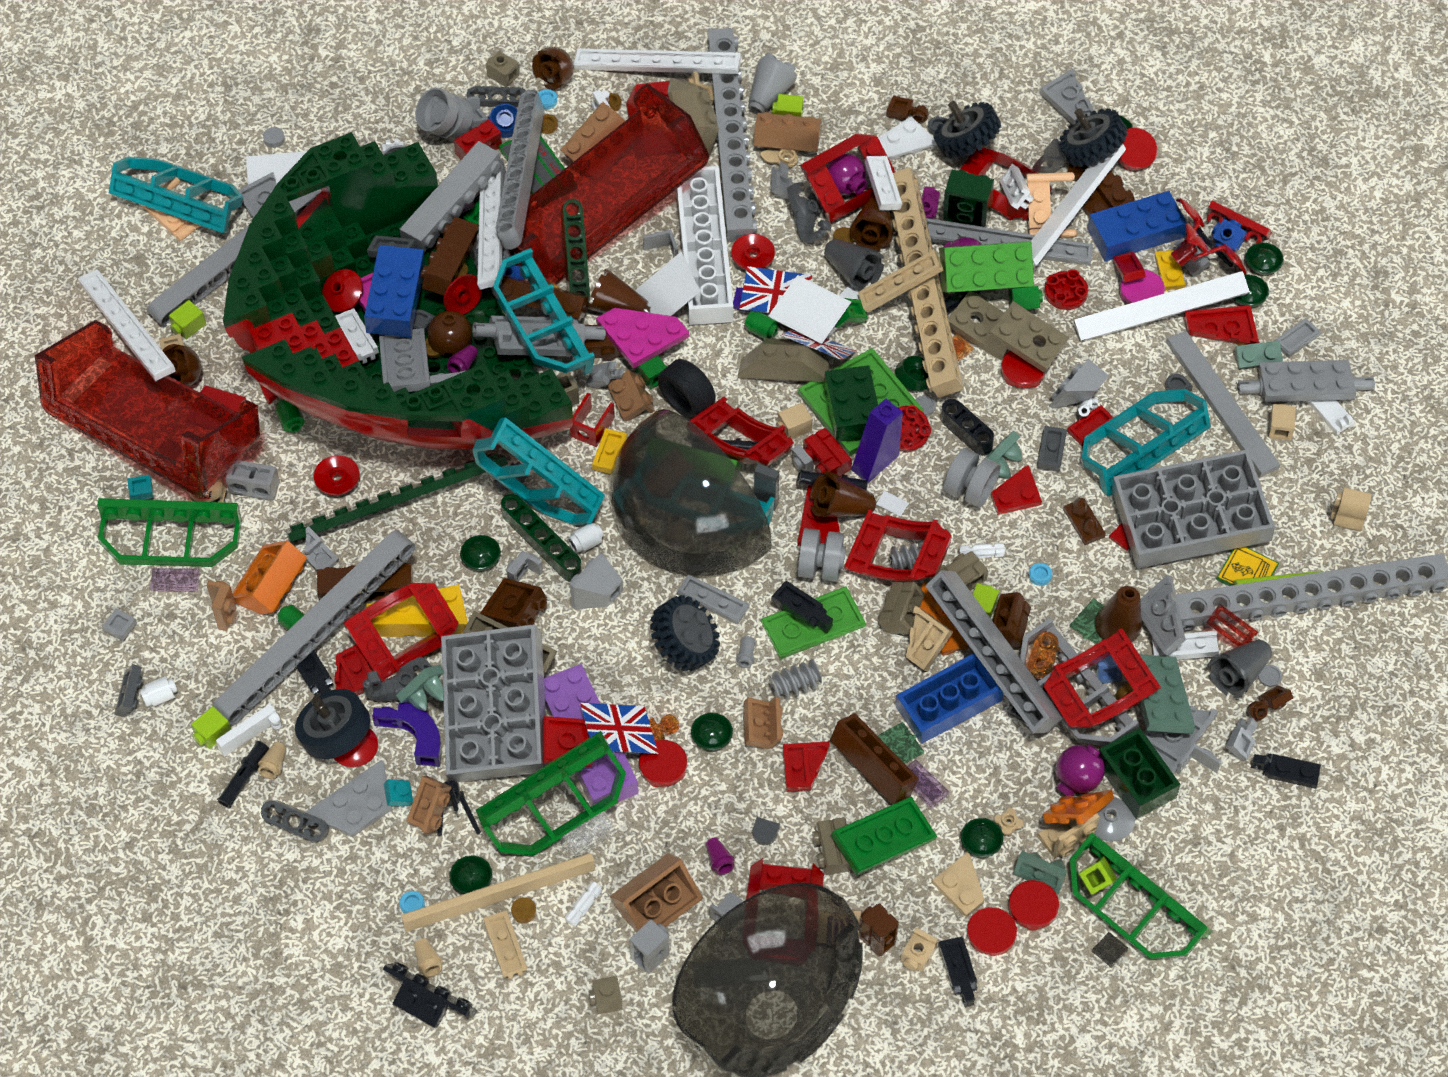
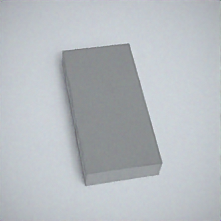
M1305 318L1274 341H1280L1282 353L1290 358L1319 337L1321 331Z

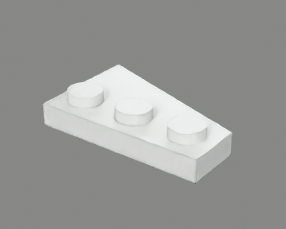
M909 117L878 137L890 161L906 154L921 152L923 149L938 147L933 136L912 117Z

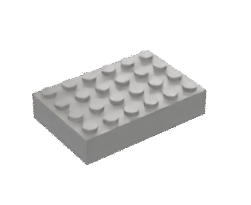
M1248 449L1113 477V497L1137 569L1270 542L1273 539L1275 525Z
M534 624L441 636L442 669L445 672L443 674L446 775L452 781L465 782L531 774L546 766L547 764H542V719L546 716L542 633Z

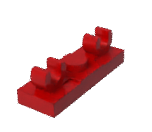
M1213 200L1208 206L1213 211L1207 216L1209 223L1214 217L1219 218V223H1222L1224 218L1229 221L1233 219L1242 225L1241 229L1244 228L1250 231L1245 239L1247 242H1249L1251 237L1256 236L1258 237L1256 244L1262 243V236L1269 239L1272 234L1269 228Z

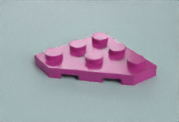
M613 308L596 318V324L604 326L605 335L633 369L689 338V331L674 316Z

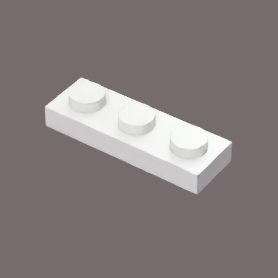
M866 156L865 165L879 210H900L902 201L887 156Z

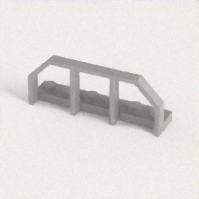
M1049 618L1023 636L1020 659L1026 665L1028 645L1042 633L1045 636L1043 637L1045 644L1050 649L1055 648L1059 653L1057 657L1061 663L1079 655L1080 652H1075L1054 627L1053 620ZM1090 668L1073 675L1079 684L1083 682L1088 688L1086 691L1089 696L1082 700L1086 707L1098 700L1102 704V709L1117 701L1109 692L1107 684L1103 685ZM1051 673L1038 681L1042 689ZM1126 711L1113 717L1117 722L1116 728L1119 732L1112 737L1080 734L1075 727H1069L1064 718L1060 720L1078 743L1103 746L1139 728V722L1136 719L1133 721Z

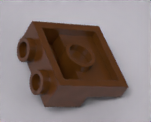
M1110 171L1081 208L1089 218V215L1135 201L1131 190L1126 191L1124 189L1122 178L1119 175L1115 176Z
M503 578L480 614L509 628L534 625L538 612L545 610L547 606V597L541 587Z

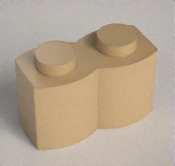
M1344 487L1342 493H1337L1335 504L1331 511L1330 518L1334 519L1333 525L1361 532L1372 494Z

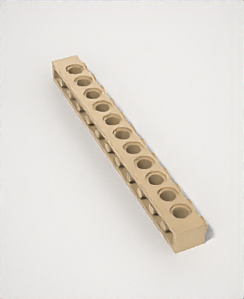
M910 167L893 173L902 206L900 210H891L895 216L892 222L899 235L896 236V241L899 248L902 249L900 259L903 266L933 250L918 179ZM936 274L911 288L907 293L914 305L911 306V311L914 318L917 319L915 330L921 338V342L918 344L922 355L925 357L922 363L926 373L929 375V378L926 379L927 386L930 391L935 392L938 398L963 390L964 387L939 274Z

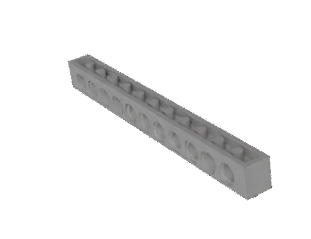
M733 28L708 29L709 52H735V49H738V36H734ZM739 68L738 74L711 73L714 109L719 127L717 141L727 242H735L741 236L757 233V220H752V215H755V202L750 200V198H754L753 185H749V181H752L751 168H747V164H750V152L745 151V147H748V134H744V131L747 130L746 118H742V114H745V102L740 101V98L743 97V85H739L738 82L742 81L741 68Z
M1444 553L1187 592L1176 594L1183 630L1189 631L1196 626L1202 625L1209 628L1222 622L1235 624L1240 622L1241 619L1259 620L1267 615L1280 617L1287 612L1305 613L1313 608L1326 610L1333 605L1342 604V606H1350L1358 601L1371 603L1378 598L1396 599L1404 594L1417 596L1423 593V591L1430 590L1435 593L1441 592L1448 587V564ZM1397 578H1401V579H1403L1405 582H1401V581H1399ZM1351 585H1356V586H1358L1360 589H1356V588L1352 587ZM1329 588L1334 589L1337 592H1332L1329 590ZM1306 592H1311L1314 596H1310ZM1283 596H1289L1291 599H1286ZM1260 599H1265L1269 603H1264ZM1238 602L1244 603L1246 606H1240ZM1214 606H1220L1223 610H1218ZM1196 609L1200 611V613H1194L1192 610Z

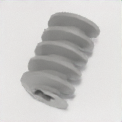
M919 542L918 547L911 543L908 549L905 545H901L899 551L896 546H892L889 556L890 567L893 569H905V567H908L909 570L913 569L923 542Z
M813 659L808 661V666L802 662L799 664V668L793 665L790 667V671L787 668H783L781 674L778 671H774L772 677L768 675L771 690L775 697H780V702L781 694L783 693L787 699H790V691L799 696V688L808 693V685L817 690V682L822 683L820 671Z

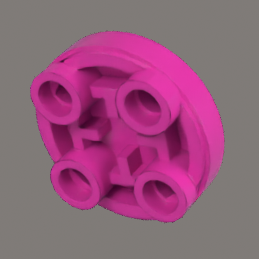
M1145 270V278L1125 283L1122 279L1120 285L1121 300L1130 304L1162 295L1165 291L1164 282L1156 273Z

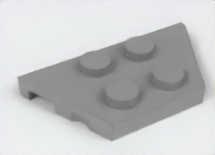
M1190 706L1196 727L1193 734L1147 731L1146 729L1143 732L1173 774L1176 773L1179 762L1193 743H1198L1217 717L1218 711L1216 709L1204 711L1197 710L1196 706Z
M380 760L310 808L306 813L324 820L329 828L337 829L347 836L354 837L392 810V806H387L384 783L387 780L384 762Z

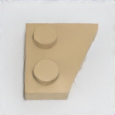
M915 606L913 613H915L914 625L910 629V644L907 647L906 657L924 671H928L953 631L922 608Z
M968 852L932 880V884L965 918L984 904L985 899Z

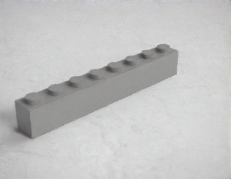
M941 570L926 585V588L1033 733H1048L1064 717L956 571Z

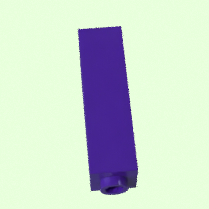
M884 399L870 412L851 468L861 479H867V483L899 456L903 411L887 399Z

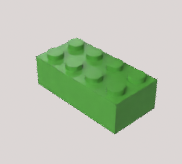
M1032 242L939 247V257L944 270L940 272L942 292L1034 286Z

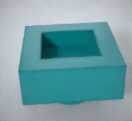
M151 475L127 478L130 499L144 500L154 498Z
M386 780L384 790L387 806H411L413 797L410 781Z

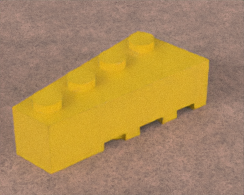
M459 584L439 588L438 590L459 622L452 635L463 634L468 620ZM413 596L399 602L370 620L381 637H426L435 633Z

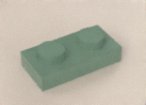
M1280 341L1240 345L1234 348L1238 369L1259 367L1261 362H1283Z

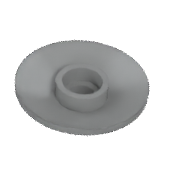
M1114 797L1112 801L1097 812L1100 820L1095 835L1100 839L1119 841L1132 832L1135 825V817L1123 800ZM1113 813L1116 817L1110 818L1107 814Z

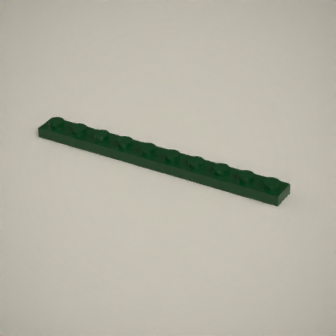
M498 452L486 455L500 467L508 465L506 457L502 454L498 455ZM475 460L464 463V467L455 470V467L442 471L441 476L434 478L433 475L421 478V483L412 486V483H407L399 486V491L393 493L390 490L377 494L378 498L369 501L368 498L355 502L356 506L348 509L346 506L339 507L333 510L334 514L325 517V514L314 516L311 518L312 522L303 524V522L294 523L285 532L288 540L293 542L306 537V528L308 526L315 533L486 473V471L479 467Z

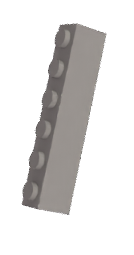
M478 141L400 228L401 238L415 239L416 249H424V253L428 248L433 247L436 239L443 233L446 224H450L454 216L458 218L464 207L474 200L479 190L485 188L488 180L499 172L501 168L500 152Z

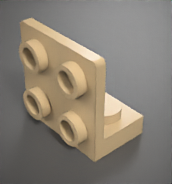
M1096 813L1084 824H1077L1076 819L1069 820L1070 823L1067 824L1054 823L1039 832L1037 837L1054 859L1059 856L1065 858L1075 850L1074 847L1083 844L1091 833L1095 834L1100 816Z

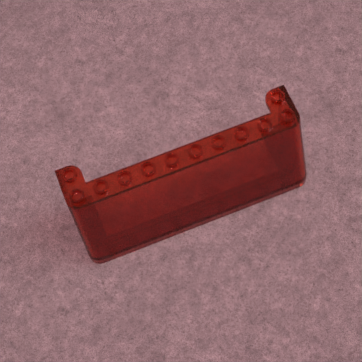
M648 83L637 90L634 95V104L638 110L635 114L529 197L522 242L518 247L511 250L514 254H518L531 248L533 251L532 258L547 282H552L556 285L566 277L560 210L567 200L577 199L582 204L588 260L708 163L709 153L691 115ZM566 206V211L568 214H577V209L575 206ZM568 228V233L571 237H578L579 232L577 228ZM570 250V256L573 259H580L581 254L579 250Z
M97 320L90 322L34 355L40 401L47 414L195 496H201L207 492L260 437L258 405L244 400L239 404L238 413L168 375L155 381L138 359L113 347L111 329Z

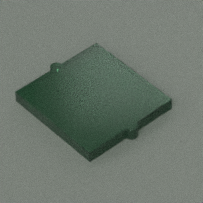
M1093 598L1069 627L1081 634L1083 639H1088L1096 645L1103 640L1095 629V617L1103 604Z
M904 722L877 735L905 764L924 754L923 749L916 741V735L911 734Z

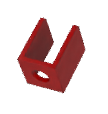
M587 393L573 414L570 437L597 448L605 428L608 429L615 418L614 403L610 402L595 428H591L582 424L592 409L591 394ZM579 431L585 432L589 437L583 436Z

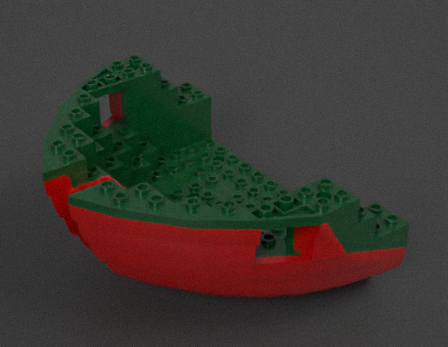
M350 132L310 148L276 184L249 224L228 280L223 324L230 338L233 337L243 350L247 349L250 354L242 357L248 374L252 375L262 386L314 417L377 440L427 449H473L478 439L491 437L500 418L504 417L533 439L572 428V402L552 368L539 373L529 355H498L492 337H472L471 345L477 349L478 355L469 370L419 391L408 392L405 387L394 392L389 382L383 384L379 334L369 333L378 347L379 353L375 354L376 359L371 361L368 357L367 363L362 364L335 318L336 315L341 313L332 311L323 296L322 289L326 280L338 270H352L360 278L373 273L376 258L369 257L367 249L374 237L377 235L401 238L400 228L438 187L437 173L419 142L383 155L375 141L360 147L353 133ZM321 189V192L296 217L289 201ZM443 233L436 239L433 247L428 248L424 253L426 266H429L428 261L431 252H436L434 248H436L438 239L444 237ZM469 254L465 262L468 267L467 274L478 278V270ZM422 279L417 310H424L434 316L447 311L444 307V296L423 289L424 279ZM489 290L488 294L485 297H481L478 304L470 312L464 314V316L468 319L472 328L474 322L489 323L491 316H505L491 290ZM358 302L353 308L365 325V312ZM427 331L425 332V339L428 338ZM445 353V355L436 358L427 357L429 368L434 366L440 368L437 372H429V376L451 373L448 370L447 363L452 353ZM518 374L520 378L513 380L511 375Z

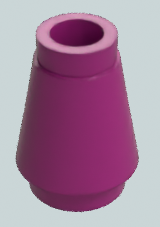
M468 345L451 356L447 363L448 370L451 373L469 370L478 355L477 349L472 345Z
M718 838L709 839L705 845L712 870L717 872L718 875H725L731 872L735 867L734 857Z

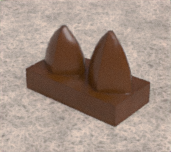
M1077 497L1074 502L1063 507V511L1084 545L1105 538L1106 533L1085 498Z

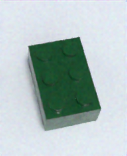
M951 169L944 195L943 221L987 228L992 212L994 179L986 175H975L964 170Z
M870 366L825 371L824 389L835 440L841 442L861 439L870 412L878 406Z
M1141 728L1099 749L1101 752L1099 756L1103 759L1105 766V776L1136 819L1177 798L1181 784Z

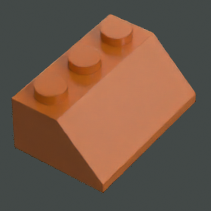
M288 540L263 545L232 592L235 603L261 615L275 612L280 606L279 601L283 595L291 589V582L303 570V564L307 557Z

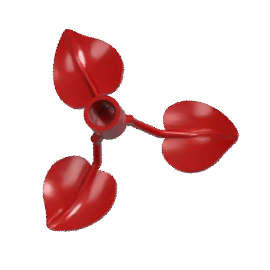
M1178 198L1176 201L1180 202L1185 211L1193 218L1194 227L1186 223L1187 237L1171 253L1175 261L1182 267L1191 259L1195 261L1203 256L1222 251L1246 275L1247 273L1241 259L1228 245L1223 244L1222 246L1208 249L1206 243L1196 231L1199 226L1202 228L1205 226L1200 214L1186 200ZM1195 245L1205 252L1196 255L1195 253L1198 252V250L1195 247Z

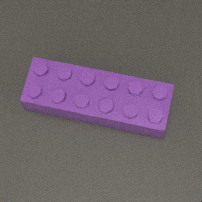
M582 664L544 678L545 709L551 717L584 719L580 703L600 704ZM613 752L626 771L618 802L639 794L638 781L624 752ZM607 753L602 758L594 760L591 767H585L583 770L575 772L591 806L610 795L616 776L617 767Z

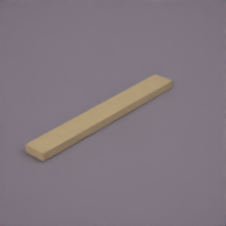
M588 853L402 914L401 918L405 932L594 871L595 861L593 855Z

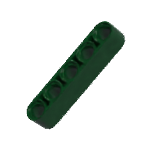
M569 199L562 205L560 210L567 291L589 296V302L590 287L583 207L577 199ZM566 206H575L577 209V214H568L566 211ZM568 228H577L579 232L578 237H571L568 233ZM570 250H579L581 254L580 259H573L570 256ZM575 270L582 274V280L579 282L572 278V272Z
M508 494L502 498L501 509L504 520L564 580L570 582L576 574L582 572L580 557L519 496Z

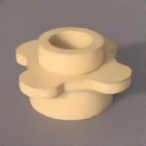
M1008 808L1005 813L997 814L994 818V822L999 824L1004 835H1010L1017 829H1021L1024 824L1023 820L1017 817L1016 810L1013 808Z

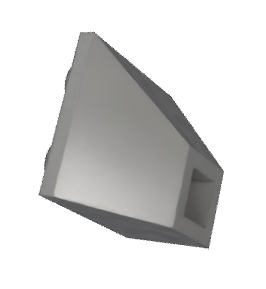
M1087 359L1083 365L1078 363L1052 394L1051 398L1054 400L1049 407L1054 409L1089 400L1109 375L1090 359Z
M601 553L595 559H590L585 569L580 574H576L570 581L571 606L575 610L608 607L623 592L622 578Z

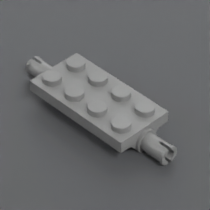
M491 316L489 323H473V336L492 337L498 355H529L507 316ZM516 316L526 335L551 325L552 321L550 317ZM573 318V327L583 344L586 339H605L606 332L604 326H585V324L578 323L577 318ZM559 332L532 342L540 356H572L570 350L567 351L564 348Z
M1349 360L1261 362L1258 368L1260 375L1258 380H1238L1239 395L1259 394V396H1264L1265 402L1355 399L1356 391H1373L1375 388L1373 376L1354 377L1352 375Z

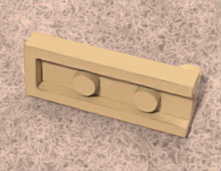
M507 910L484 917L483 921L503 978L508 976V979H512L513 974L516 973L518 976L523 975V971L527 970V966Z

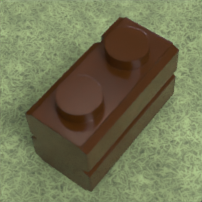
M1019 592L999 595L993 623L1012 648L1022 645L1031 606Z
M876 904L873 908L871 906L866 908L860 916L862 918V923L859 926L861 928L860 939L867 946H871L870 949L879 957L896 944L899 921L892 914H888V911L881 904Z

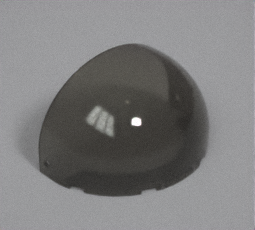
M660 409L643 420L628 435L620 447L611 469L609 499L617 531L624 542L641 559L654 567L657 566L672 574L685 577L689 574L695 578H711L748 568L771 551L770 527L757 497L733 462L700 428L680 414Z
M813 883L784 884L762 891L741 902L723 915L705 932L685 959L676 979L672 997V1010L677 1026L703 1056L726 1072L729 1071L741 1077H768L786 1071L787 1066L796 1061H804L830 1037L845 1016L842 1012L849 998L853 999L863 963V943L859 942L858 935L860 926L855 914L844 898L821 885Z

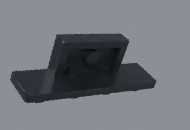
M394 962L383 967L384 971L403 981L392 1004L434 1028L439 1026L448 1007L466 1017L473 1016L477 1012V1009L471 1007L472 1003L461 997H458V999L450 995V990L443 986L437 985L436 987L428 983L429 979L421 974L416 973L414 975L407 971L408 967L402 963Z

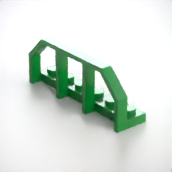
M98 498L97 507L101 516L98 540L100 545L120 565L213 567L239 546L242 518L238 503ZM108 520H147L142 556L120 555L105 539ZM167 520L180 523L189 521L184 557L149 556L154 521ZM196 521L200 523H235L232 542L210 558L191 557Z
M600 731L476 809L483 829L500 852L534 856L617 804L626 771ZM607 753L617 767L609 796L590 806L570 778V775L583 770L586 765L602 758ZM565 780L585 808V811L553 830L532 799L540 797L545 791L561 784ZM524 804H527L548 833L531 845L501 842L490 826L499 823L502 818L518 811Z
M1094 833L1087 837L1070 858L1073 895L1150 959L1188 956L1203 937L1207 939L1213 932ZM1091 845L1093 847L1090 850L1100 858L1106 856L1112 861L1110 866L1120 874V877L1096 906L1080 893L1077 863ZM1129 876L1131 877L1129 882L1139 890L1144 887L1150 892L1148 898L1155 903L1131 935L1101 911ZM1165 905L1169 908L1167 913L1177 922L1182 919L1189 924L1186 929L1194 935V938L1184 950L1151 953L1136 939Z

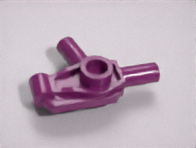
M924 186L922 196L925 215L929 219L937 217L940 192L935 187Z

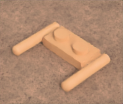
M1073 172L1027 174V186L1030 190V195L1034 197L1032 202L1027 200L1029 204V234L1036 235L1051 216L1049 182L1073 181L1075 178ZM1065 229L1058 238H1074L1077 235V231L1075 229Z
M175 177V179L168 181L161 187L172 190L180 184V179ZM141 205L179 241L201 227V225Z

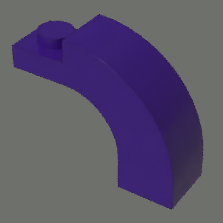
M400 701L398 710L391 707L373 709L374 726L403 729L410 732L416 738L414 753L416 765L440 767L442 759L440 735L437 725L427 712L415 708L411 703H400Z

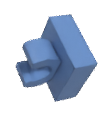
M1109 655L1097 663L1096 677L1101 683L1121 682L1122 671L1112 656Z

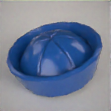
M510 104L497 105L490 111L487 117L499 129L501 138L513 136L518 109Z

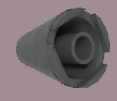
M833 239L825 246V257L857 291L865 289L866 285L877 282L884 270V264H882L884 256L877 250L840 239Z
M1257 639L1215 655L1208 663V668L1211 666L1212 673L1209 674L1211 681L1226 696L1228 692L1231 695H1235L1233 698L1243 696L1271 659V647L1267 642Z

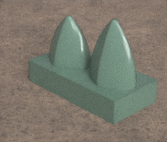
M1015 431L1007 435L985 457L1001 465L999 477L1006 479L1011 477V472L1002 455L1013 461H1022V452L1016 442L1020 436Z
M440 665L428 667L419 673L396 695L400 703L409 701L415 708L426 711L427 698L425 690L433 698L444 701V691L439 678L445 673Z
M1021 851L1013 874L1026 880L1042 881L1059 894L1068 871L1062 859L1049 863L1042 860L1038 852L1026 853Z

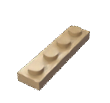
M932 250L859 291L863 309L868 313L944 271L938 253Z

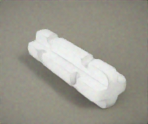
M994 543V546H991V544L972 545V547L961 545L959 547V554L963 553L965 555L973 551L978 558L992 557V555L1003 557L1005 546L1003 543Z
M590 882L586 888L587 891H584L572 906L573 910H569L566 914V922L572 926H576L579 923L580 917L584 916L594 903V898H597L602 892V887L599 884Z

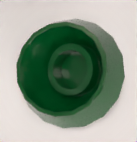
M1257 243L1248 248L1246 262L1253 273L1260 276H1270L1282 267L1284 256L1281 250L1273 244Z
M1246 274L1244 276L1250 292L1233 299L1239 306L1251 305V309L1257 308L1266 301L1269 296V288L1262 278Z
M909 356L896 365V377L906 388L914 391H922L928 388L926 379L929 378V375L926 373L922 363L925 359L919 356Z
M477 535L469 538L464 542L460 550L461 560L469 569L476 572H484L493 568L499 560L501 553L497 541L487 535Z
M706 713L695 719L691 726V736L701 749L715 752L721 750L729 743L733 736V727L725 716L719 713Z
M976 818L964 825L961 831V842L970 855L977 858H987L1000 850L1003 844V833L994 821L987 818Z
M475 855L464 856L452 865L449 872L450 882L453 888L461 894L488 887L492 880V868L482 857Z

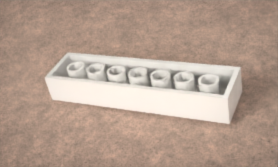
M719 166L675 169L682 253L700 290L695 297L687 302L689 325L733 322V298Z

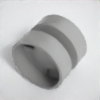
M435 87L427 90L420 97L416 106L415 118L422 130L453 141L470 129L473 120V109L467 99Z
M963 448L948 469L943 490L957 498L966 491L965 501L981 508L996 484L1001 465L988 458H984L978 465L979 454Z
M804 528L798 577L813 579L819 566L822 571V580L838 582L840 569L843 570L846 546H843L844 533L829 531L824 544L821 543L820 530Z

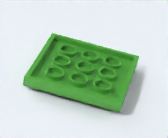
M873 348L832 369L869 365L878 405L884 399H887L896 407L915 405L924 413V409ZM811 381L798 388L800 397L835 438L824 382ZM861 439L838 443L851 456L857 452Z

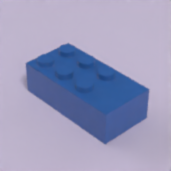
M1166 191L1089 215L1087 230L1104 262L1113 260V257L1129 252L1136 253L1184 238L1187 221L1170 191Z
M379 245L364 315L366 333L401 337L412 336L422 285L421 273L425 266L424 249Z
M973 653L897 694L896 708L916 738L923 744L1003 700V691L976 654Z

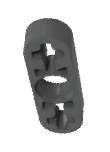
M473 86L467 90L466 95L468 98L479 94L480 107H496L500 104H510L518 108L519 99L517 100L516 98L518 95L521 96L526 90L521 87ZM494 95L503 96V98L500 100L492 99Z
M270 800L261 807V816L265 821L310 841L324 840L329 833L328 824L324 820L281 801ZM275 807L277 812L285 814L283 817L279 815L271 817L272 813L269 811V808ZM294 813L300 817V825L296 828L292 827L289 823V818ZM306 825H319L318 829L321 830V833L314 836L315 831L305 827Z

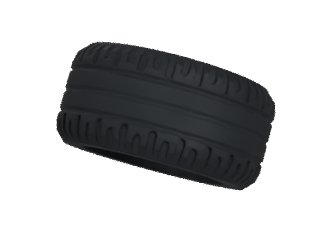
M684 359L674 360L658 376V385L664 398L678 413L686 418H694L715 403V391L711 382L690 361Z

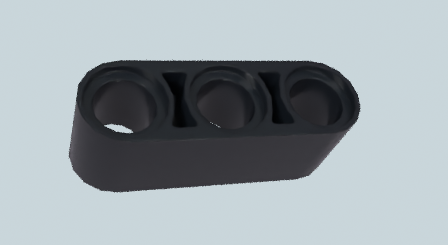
M956 399L944 401L941 410V422L973 452L980 456L988 455L993 449L994 432L960 401Z

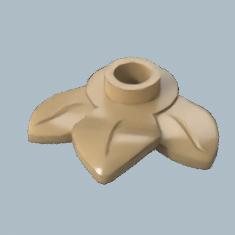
M767 147V150L760 152V155L768 163L780 165L782 161L791 168L797 164V154L800 150Z

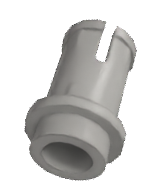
M744 636L740 641V650L736 656V661L740 667L749 668L755 661L753 652L756 641L753 637Z

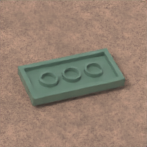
M1140 654L1161 686V689L1139 702L1146 730L1193 734L1196 727L1176 657Z

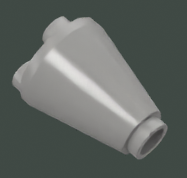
M766 53L764 57H761L757 63L748 109L755 114L767 112L773 106V102L778 100V94H784L796 81L797 76L794 72L796 67L789 62L783 63L777 60L771 53Z

